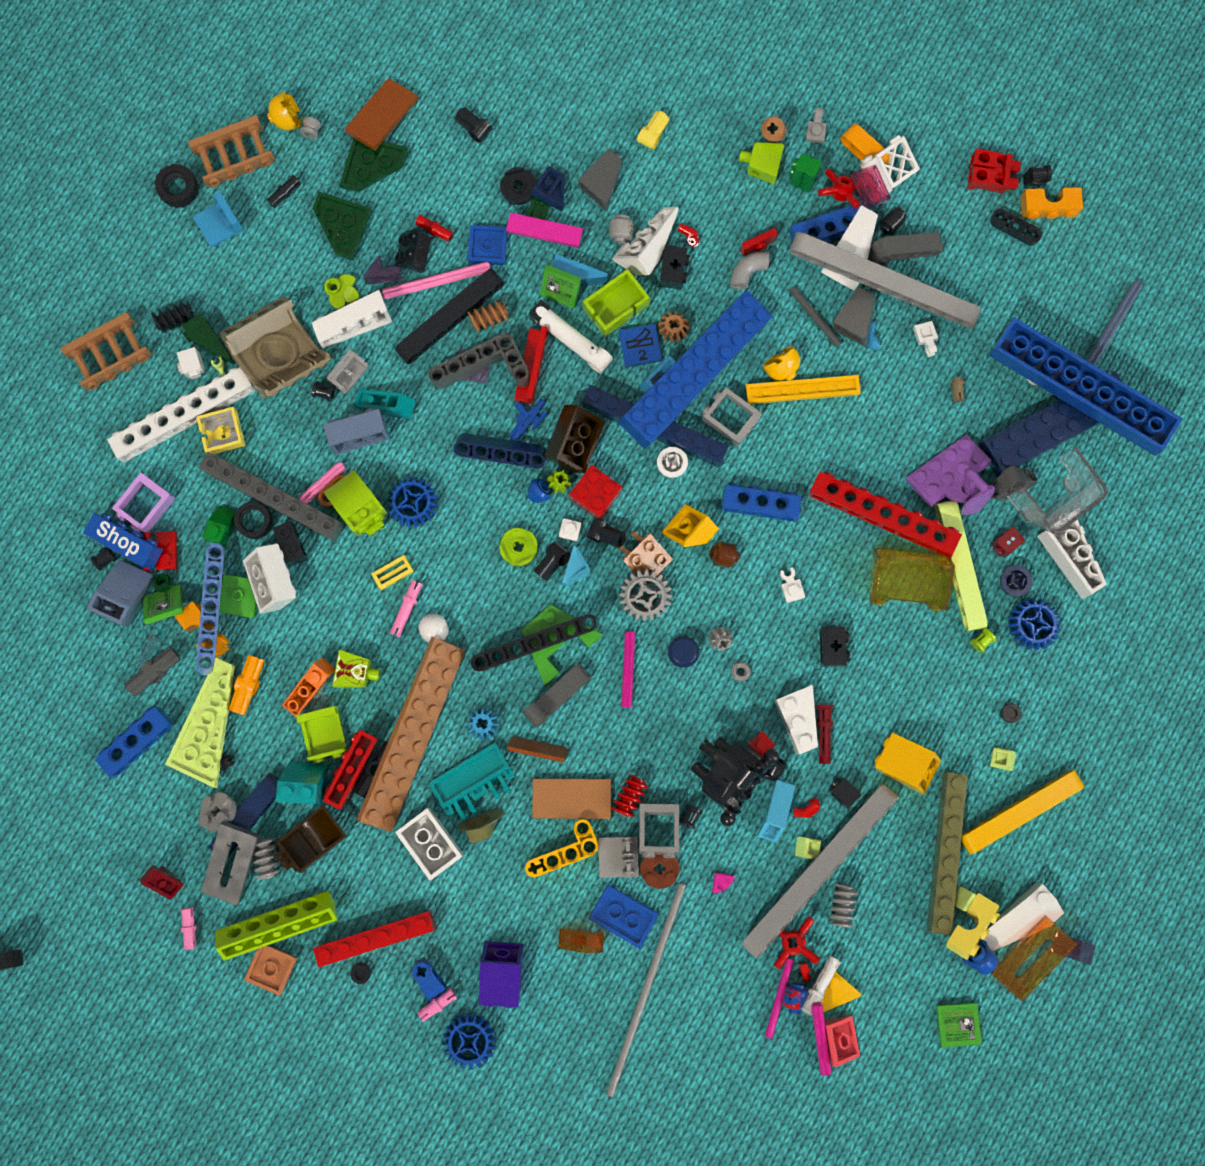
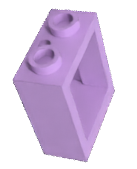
M140 472L112 509L117 512L115 516L123 522L128 520L132 523L130 525L132 529L138 532H149L176 498ZM146 485L159 495L161 499L143 522L139 523L126 513L124 508L141 487Z

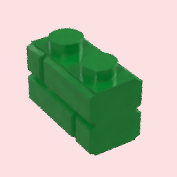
M804 153L801 154L799 159L795 158L789 174L792 177L791 185L797 188L801 187V190L809 193L817 179L822 164L821 161L815 158L811 159V156Z

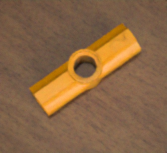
M248 655L243 671L235 681V693L228 710L246 715L251 698L258 690V679L265 660Z

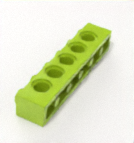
M328 890L216 930V950L223 961L337 921L336 903Z

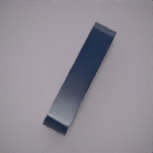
M467 433L460 434L454 444L455 454L466 458L536 469L542 468L546 462L544 455L547 449L537 444ZM460 443L466 444L467 447L462 446ZM497 449L503 450L504 453L499 452Z
M272 773L267 774L237 810L233 821L228 823L251 830L275 801L277 781L279 779ZM216 837L208 847L211 851L213 850ZM232 842L228 857L238 846L236 842Z

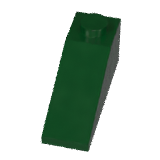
M201 313L181 325L185 330L183 335L189 343L193 341L198 347L217 357H221L224 361L232 365L236 363Z

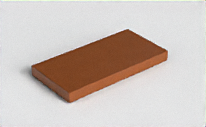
M388 78L345 127V133L375 151L418 101V95Z

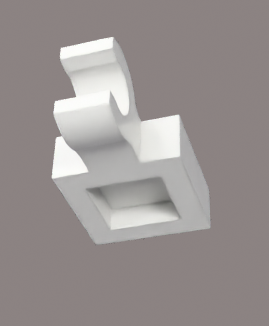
M929 321L915 325L913 330L918 344L925 345L927 357L934 356L935 352H937L934 341L938 339L933 322Z

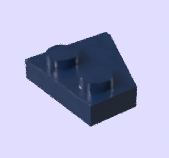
M548 166L532 189L531 195L562 212L565 206L564 174Z

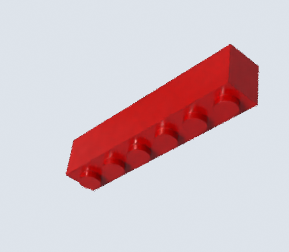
M428 910L318 945L313 948L319 968L436 930L432 911Z

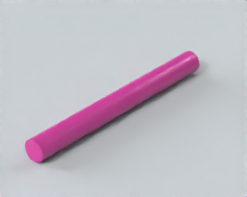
M790 958L785 961L765 1037L770 1039L773 1038L783 1002L784 989L788 984L794 962Z

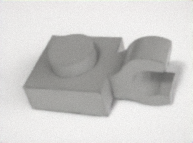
M816 108L813 122L808 121L805 142L824 144L827 123H821L822 108Z

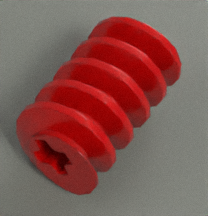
M629 774L632 779L624 780L628 786H621L625 793L617 794L621 800H614L617 808L611 807V809L626 817H634L635 814L631 809L638 810L635 802H642L638 795L645 796L642 788L648 789L649 786L645 781Z

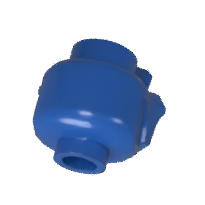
M980 939L977 944L980 948L974 957L970 955L968 960L964 958L962 960L965 965L975 968L982 975H986L995 970L998 964V957L989 948L987 941Z

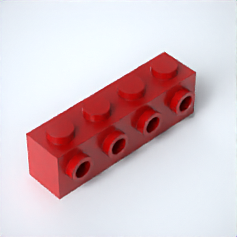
M359 730V732L354 734L350 749L345 751L340 768L337 767L332 776L334 778L333 782L326 787L323 793L325 796L324 802L339 810L345 808L380 741L379 738L363 730Z

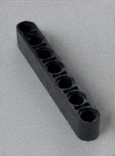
M492 268L488 269L395 347V351L406 364H411L467 318L468 311L473 313L474 309L479 308L504 286L505 282Z
M587 614L473 656L471 666L475 671H485L593 632L599 626V619L595 615ZM588 617L594 621V625L590 629L585 626V620ZM570 624L575 627L573 635L567 632V627ZM551 631L557 633V639L554 642L549 639ZM534 637L539 640L537 648L531 645V640ZM515 644H518L521 647V652L519 655L515 654L513 651V647ZM497 651L503 653L501 661H498L495 657ZM480 657H482L485 660V666L483 668H481L478 665V659Z

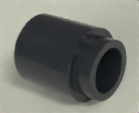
M900 207L891 209L879 222L880 230L886 235H893L905 222L907 217L905 211Z

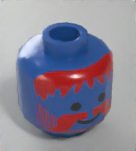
M790 983V986L785 987L782 1003L783 1006L789 1008V1013L800 1014L802 1011L801 1008L809 995L806 985Z

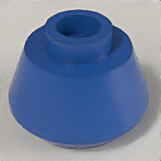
M539 478L533 479L527 489L528 498L532 502L541 503L551 498L552 490L548 488L549 485L544 480Z

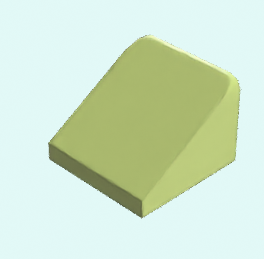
M994 747L990 767L1013 771L1016 752Z
M798 836L795 856L816 859L820 855L822 840Z
M958 887L956 890L955 907L961 911H967L976 894L963 887Z

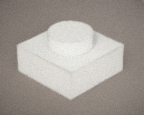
M563 519L559 538L577 542L582 523Z

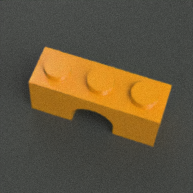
M1062 188L1057 195L1058 202L1048 201L1045 197L1044 189H1025L1021 195L1022 218L1038 219L1039 217H1047L1048 219H1054L1061 216L1074 218L1083 210L1082 188Z
M192 601L183 607V613L175 615V618L185 631L191 632L199 627L201 603L198 604ZM205 624L203 626L205 629L208 630L214 628L211 624ZM218 631L215 658H219L230 650L227 645L229 643L228 639L223 634L220 635ZM209 642L202 643V646L204 648H210L212 644Z

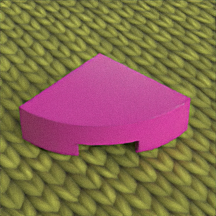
M715 872L712 893L726 890L733 883L735 876Z

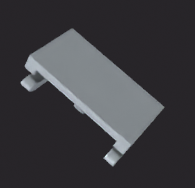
M349 349L327 376V380L346 395L369 365Z

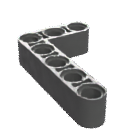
M507 333L500 334L432 367L428 373L434 387L442 389L504 359L517 386L527 387L531 377L513 338ZM510 343L509 346L502 347L503 344ZM488 351H493L491 355H485ZM513 358L518 359L516 362L510 363ZM476 359L474 363H469L470 360ZM455 367H459L457 371L452 372ZM520 374H526L521 379L517 378ZM442 375L439 380H435L437 376Z

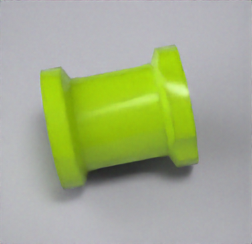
M984 628L976 639L970 640V643L978 652L984 653L985 648L992 642L995 643L997 639L990 630Z

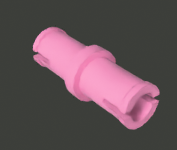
M194 907L181 909L182 927L180 929L183 932L184 950L197 948L195 935L197 925L194 922Z
M449 988L439 997L431 999L432 1002L418 1010L417 1013L422 1018L421 1020L425 1022L437 1012H442L445 1006L456 1000L457 996L452 992L453 990Z

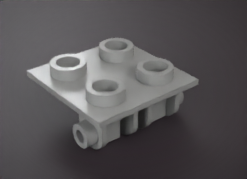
M637 837L598 838L599 878L639 877Z

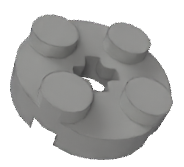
M223 792L205 797L201 803L199 824L211 832H218L222 821H233L237 809L235 801L232 800L231 796Z

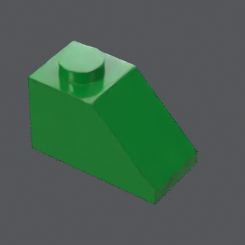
M219 506L208 519L202 538L210 543H218L226 547L234 526L236 510Z

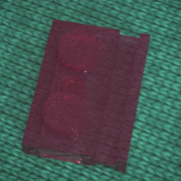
M876 164L857 172L855 171L850 175L865 208L886 202L891 198Z

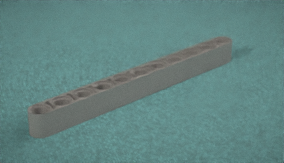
M797 232L794 236L789 251L794 256L962 326L974 328L981 311V308L977 305L808 234Z
M882 784L758 923L741 945L756 959L759 958L890 810L899 796Z

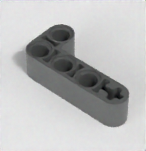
M939 232L888 236L878 239L871 245L868 259L881 266H885L891 260L937 256L944 252V247Z
M580 663L576 664L522 713L538 728L583 687L592 676Z

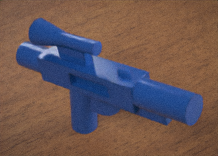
M539 399L530 411L520 401L515 404V408L520 413L517 416V425L509 434L511 437L509 440L518 441L527 432L526 430L531 424L534 425L532 429L535 430L541 421L548 416L545 411H542L540 417H538L541 409L546 404L544 400Z

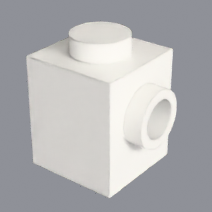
M195 347L177 352L179 359L177 367L181 374H184L188 379H197L206 373L201 354Z

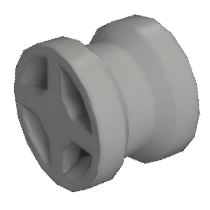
M304 117V125L300 128V134L309 139H317V131L321 128V123L312 117Z

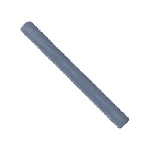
M1135 280L1131 284L1086 361L1093 365L1097 364L1143 287L1142 282Z

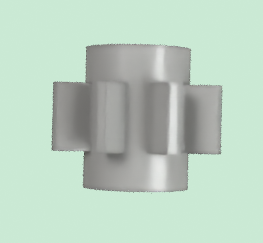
M723 626L713 629L711 635H708L711 640L709 642L711 647H717L718 651L728 649L733 642L731 638L732 633L729 629L725 630Z

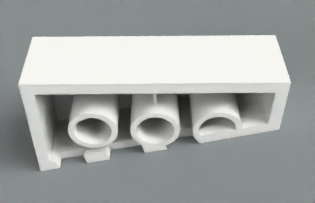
M378 290L337 311L317 318L316 321L312 322L319 344L322 348H326L393 322L384 299Z

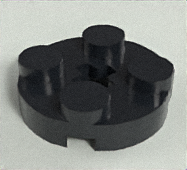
M521 167L511 168L506 171L505 176L500 181V190L503 198L510 205H524L530 202L534 197L531 195L532 189L537 183L535 176ZM516 183L524 185L520 190L514 189Z

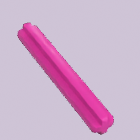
M632 631L625 632L621 701L623 708H630L632 706L635 632Z
M813 1002L811 1006L820 1074L822 1076H829L831 1074L823 1005L821 1002Z

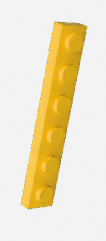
M859 375L746 384L745 386L748 404L855 396L861 393Z

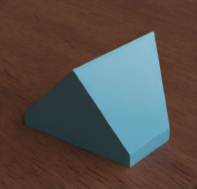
M573 546L562 584L564 586H568L590 574L588 564L575 546Z

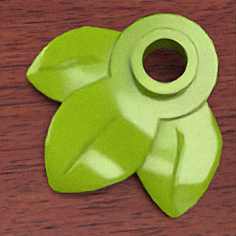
M344 274L338 279L330 278L325 282L324 290L329 295V301L334 308L339 310L345 307V302L352 303L359 300L360 297L357 290L352 287L356 280L354 276ZM337 286V289L331 290V287Z

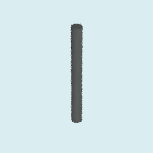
M793 286L789 292L835 347H838L842 343L799 290Z

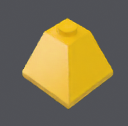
M685 504L661 533L684 547L707 544L719 528L707 515Z

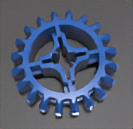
M407 477L406 483L400 479L401 485L399 487L397 484L393 485L396 489L395 491L389 490L393 497H387V501L392 502L387 504V508L392 509L389 514L394 516L393 520L395 522L400 520L399 524L403 526L406 523L408 528H411L412 523H414V526L417 528L419 526L418 522H421L422 525L426 524L425 518L429 521L432 520L429 514H436V511L432 508L438 507V504L434 502L438 500V497L433 495L436 492L435 489H430L431 484H425L424 479H421L418 483L417 477L413 478V482H411L410 477ZM409 489H420L424 493L412 494ZM404 492L405 499L398 506V499ZM409 495L414 499L416 509L410 504ZM427 498V505L421 512L420 505ZM412 510L416 516H406L400 512Z
M1031 598L1030 601L1023 600L1022 604L1018 603L1016 605L1017 609L1011 610L1014 616L1008 617L1010 621H1013V623L1008 624L1009 628H1013V631H1010L1009 634H1015L1016 637L1013 641L1021 640L1019 646L1022 647L1026 644V649L1028 650L1032 647L1034 650H1039L1040 647L1045 649L1047 644H1053L1052 639H1058L1056 633L1061 632V629L1057 625H1060L1062 622L1056 621V618L1060 614L1054 615L1053 612L1056 608L1052 607L1049 609L1050 602L1043 604L1042 599H1038L1036 602L1035 598ZM1034 609V613L1031 614L1030 618H1022L1026 610ZM1042 614L1046 617L1048 623L1043 620ZM1032 621H1035L1034 623H1035L1038 627H1035L1034 624H1032L1031 622H1032ZM1021 626L1026 628L1027 635L1023 632ZM1039 630L1047 631L1046 635L1042 639H1035V636L1038 635Z
M466 1013V1020H464L462 1015H459V1023L453 1019L451 1021L453 1027L450 1025L446 1027V1030L450 1033L443 1034V1037L448 1040L443 1041L442 1045L449 1046L444 1050V1053L448 1054L451 1052L448 1060L451 1061L455 1058V1066L461 1062V1069H465L466 1064H469V1069L472 1070L474 1063L480 1068L481 1061L485 1064L488 1062L486 1056H493L490 1050L496 1049V1045L491 1042H495L497 1037L490 1036L495 1032V1029L488 1030L487 1028L491 1023L487 1022L484 1025L485 1017L482 1016L480 1021H478V1014L476 1013L473 1019H470V1013ZM466 1025H471L479 1029H477L474 1032H469L466 1029H463L462 1027ZM456 1031L460 1034L459 1037L462 1042L457 1049L454 1045V1034ZM482 1034H484L486 1041L483 1052L477 1041ZM475 1036L474 1041L472 1042L473 1045L466 1044L464 1046L467 1040L466 1037L473 1038ZM469 1050L477 1056L467 1057L460 1053Z

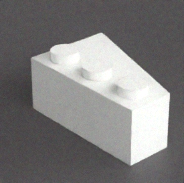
M813 685L775 700V705L796 754L799 755L817 748Z

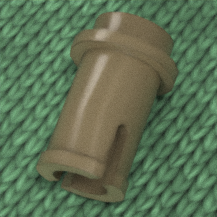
M963 378L951 379L952 402L965 401L963 386L965 381H963Z

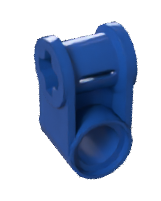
M420 960L416 963L412 974L428 1000L433 999L447 989L444 981L428 960ZM420 967H421V968H424V967H425V968L427 969V970L425 971V974H424V972H421V973L418 972V970L420 969Z

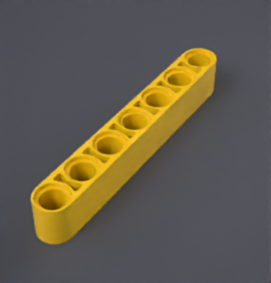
M1072 769L964 832L961 841L969 854L976 853L1082 790L1085 786L1075 769Z

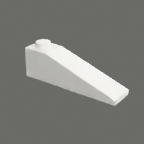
M1035 883L998 917L995 924L991 923L987 929L990 932L985 941H987L989 948L994 951L1050 927L1064 912L1050 891L1043 884Z

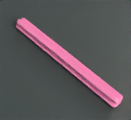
M486 261L383 288L382 293L385 299L394 298L481 275L490 269V265Z

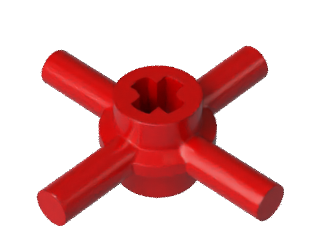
M827 169L825 174L832 181V187L818 189V195L832 194L834 199L838 201L848 200L854 209L859 208L860 203L854 197L853 191L867 188V182L853 183L851 178L847 176L837 177L832 169Z
M808 916L798 931L786 932L783 930L779 934L782 938L784 950L773 964L775 967L780 969L790 954L798 955L801 953L815 965L820 961L821 958L806 947V939L804 937L815 920ZM791 938H792V939L797 938V941H796V943L798 944L797 947H796V946L791 947V945H792V942L790 941Z

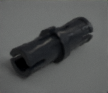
M292 175L282 186L279 185L278 189L266 200L275 209L280 202L290 197V194L301 185V182L296 176Z

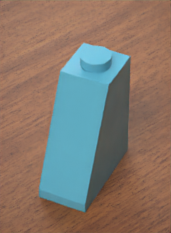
M776 780L770 793L758 837L773 842L778 841L786 827L795 790L794 785L787 781Z

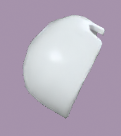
M437 613L427 614L422 617L419 624L420 635L428 643L431 636L444 641L449 633L446 620Z

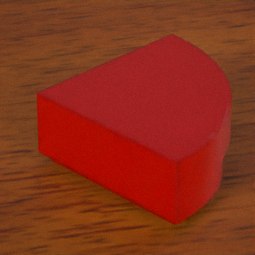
M804 961L797 963L804 983L811 981L812 978L809 974L808 964Z

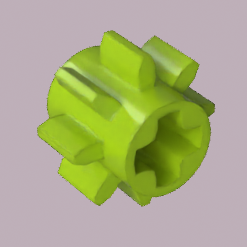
M554 470L552 476L549 475L547 478L551 482L548 488H551L554 494L560 491L564 494L566 488L571 486V483L568 482L570 475L564 473V470L561 472Z

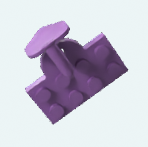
M967 434L906 477V481L930 507L944 497L959 503L966 502L962 508L963 515L979 512L995 491V487L993 485L988 486L978 474L989 466L992 460Z

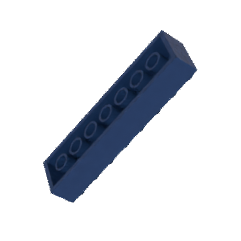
M1116 371L1110 374L1122 382ZM1059 400L987 438L978 446L992 460L990 467L998 478L1005 469L1011 466L1019 467L1101 423L1065 401Z

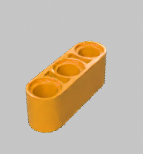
M853 124L840 137L842 144L860 160L870 154L873 157L884 149L858 124ZM884 154L881 156L884 164L887 165L889 163L890 155Z

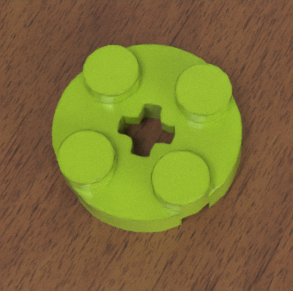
M513 528L503 535L499 549L503 559L510 565L525 566L536 557L538 544L535 536L530 531L522 528ZM515 543L524 544L521 552L518 550L514 551Z

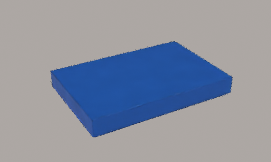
M607 884L588 919L640 949L659 913Z

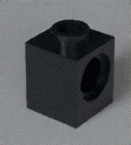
M837 778L830 785V794L845 809H849L862 796L846 778Z

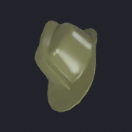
M491 809L474 818L467 819L460 823L459 829L466 832L471 843L486 840L493 834L494 822L503 815V809Z

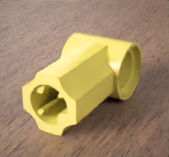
M656 111L648 125L641 129L637 142L654 150L670 118L664 112Z

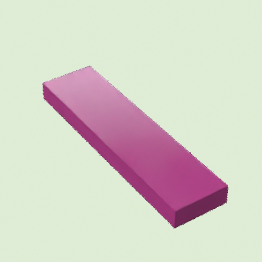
M510 213L506 232L579 248L583 228Z

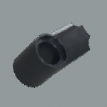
M466 107L460 108L454 118L478 143H481L492 131L491 125L485 119H479Z
M596 518L593 519L586 533V537L598 543L604 542L618 549L623 546L626 536L624 532L612 528Z
M558 542L551 543L546 549V556L534 569V572L547 582L559 566H564L568 563L571 553Z

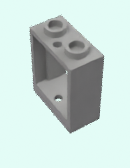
M726 387L723 391L719 390L713 398L715 402L711 406L708 404L703 410L702 414L704 416L702 421L736 447H739L761 419L762 413ZM725 397L751 415L737 435L711 417Z
M640 804L639 854H643L644 858H654L655 855H663V858H675V855H679V804ZM645 815L674 816V847L644 846Z

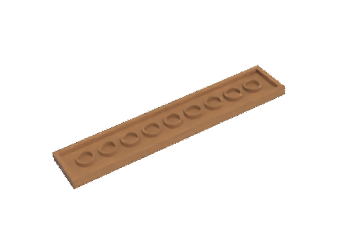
M431 636L358 814L357 821L392 832L465 650Z

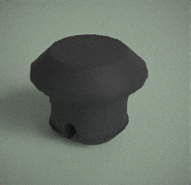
M222 755L220 760L221 770L225 771L226 767L233 766L234 761H230L233 759L232 755Z

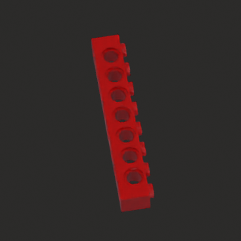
M819 471L810 490L809 497L951 559L962 536L959 530L953 527H944L938 520H928L917 511L910 512L899 503L892 504L881 495L874 496L865 488L859 487L858 489L847 480L842 479L840 481L829 472L822 473ZM833 486L836 487L838 491L832 494L829 493L827 489ZM852 494L855 500L847 501L845 496ZM870 502L873 507L865 509L862 504ZM882 510H888L891 515L889 517H883L880 514V512ZM906 518L908 520V524L901 525L898 522V519ZM919 525L924 526L926 532L919 533L916 527ZM940 533L944 536V540L937 541L934 535Z

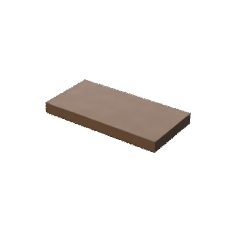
M533 779L532 818L611 819V779Z

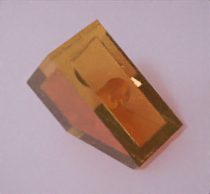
M560 928L558 949L580 953L603 952L604 932Z

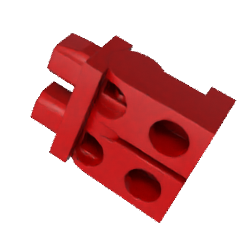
M976 148L970 159L967 189L974 190L979 188L998 193H1004L1006 190H1016L1019 178L1010 177V173L1018 174L1021 162L1013 160V155L1011 154L1005 155Z

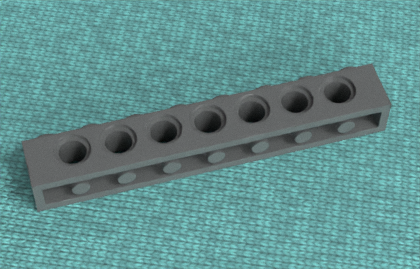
M207 452L199 466V469L204 473L333 542L337 541L344 528V525L336 519L210 452Z

